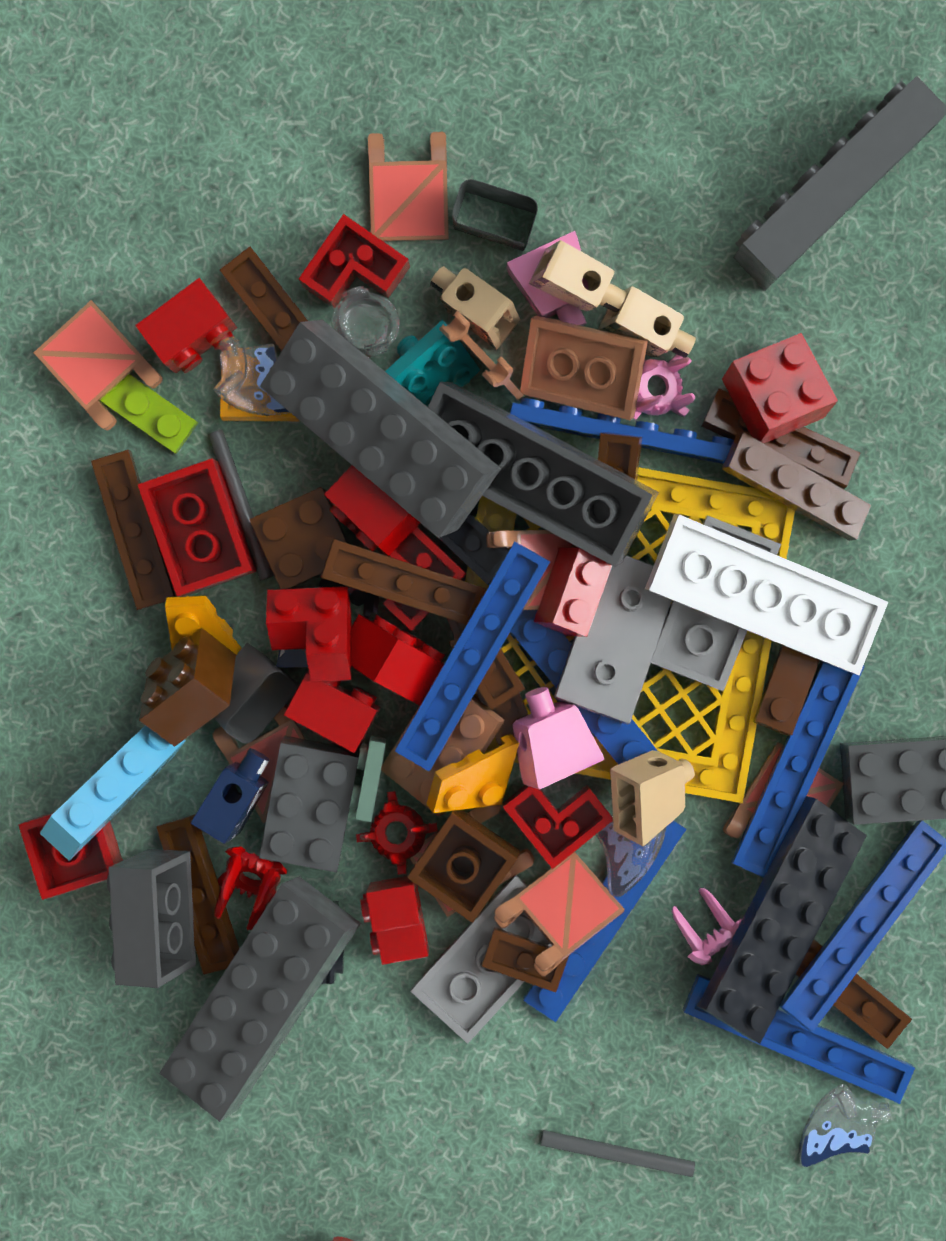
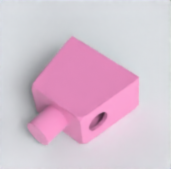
M575 231L507 262L506 269L508 274L537 316L549 318L557 314L560 321L581 326L587 324L581 309L529 284L545 249L562 240L581 251ZM582 278V284L588 290V282Z
M548 687L537 688L525 694L531 714L513 723L514 737L519 742L517 755L523 784L540 790L604 760L603 754L585 720L574 704L562 701L553 704Z

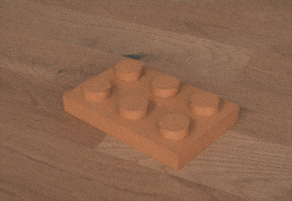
M536 315L531 318L520 391L526 396L631 420L635 417L648 341Z
M474 696L430 771L395 752L417 711L381 767L382 772L427 808L429 807L426 803L435 771L451 763L461 761L466 755L478 749L484 754L505 721ZM439 812L435 814L441 816L446 814V812Z

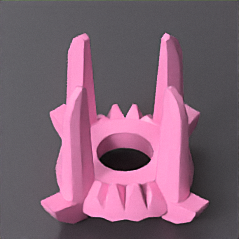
M676 354L669 362L658 359L644 360L635 420L642 412L658 416L666 414L671 410L683 417L687 415L690 410L685 406L693 403L695 396L693 393L681 394L683 386L678 371L691 363L692 360L689 357L683 358ZM652 376H659L664 380L666 385L664 395L653 396L648 391V381Z
M700 888L701 896L722 928L719 929V932L714 929L713 936L706 934L707 939L702 941L677 907H672V914L692 949V953L688 955V958L694 963L705 965L712 962L711 956L730 944L742 919L734 922L712 893L705 888Z

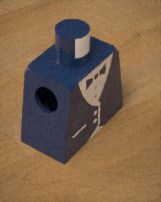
M249 748L241 763L234 762L225 767L191 821V824L223 844L240 834L269 783L261 776L270 761L269 758L259 751ZM236 785L241 788L242 794L238 792Z

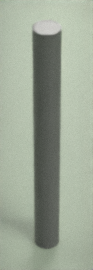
M223 430L214 431L208 434V437L222 471L260 581L268 579L275 575L249 520L254 516Z
M543 1130L540 1146L693 1177L695 1171V1162L546 1130Z

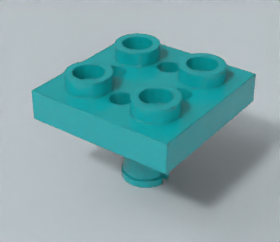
M443 320L420 340L412 335L403 338L397 346V353L400 358L385 371L427 407L440 382H452L463 387L480 371V368L460 340L451 342L440 331L439 328L443 324L447 326Z

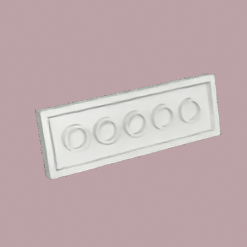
M674 514L645 587L646 590L856 675L861 673L888 604L885 600L679 514Z

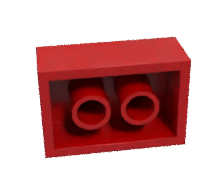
M211 458L137 484L177 597H186L257 572L218 461Z

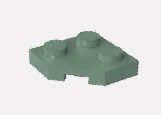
M372 735L370 743H362L357 769L364 770L362 786H353L350 808L357 810L355 820L372 821L387 738Z

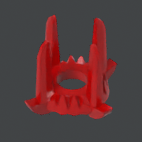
M391 791L387 792L388 802L384 803L383 809L375 815L371 823L370 832L356 834L357 843L372 842L375 850L381 856L391 860L392 864L397 865L398 875L407 873V859L415 856L420 851L425 842L426 833L436 832L438 828L437 823L424 824L422 817L411 807L400 805L396 792ZM394 821L403 823L407 828V838L403 843L393 844L387 838V827Z
M241 846L231 847L225 851L231 856L226 862V872L217 879L222 887L214 909V916L217 919L221 918L235 887L237 889L240 888V895L247 891L248 898L253 894L257 896L247 925V930H252L263 914L267 904L274 897L276 887L281 880L280 874L286 875L287 869L281 862L261 859L255 853L245 852L246 849ZM243 872L254 873L257 876H259L261 880L250 879L243 874Z

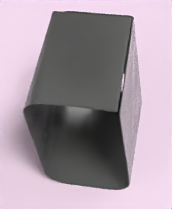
M474 179L465 180L459 188L452 211L454 230L524 251V243L457 222L466 192L534 213L535 216L526 241V248L538 211L537 202L529 196Z
M246 643L236 655L230 706L214 718L229 735L242 743H250L258 737L293 697L298 689L293 682L298 683L280 667H276V664L249 643Z

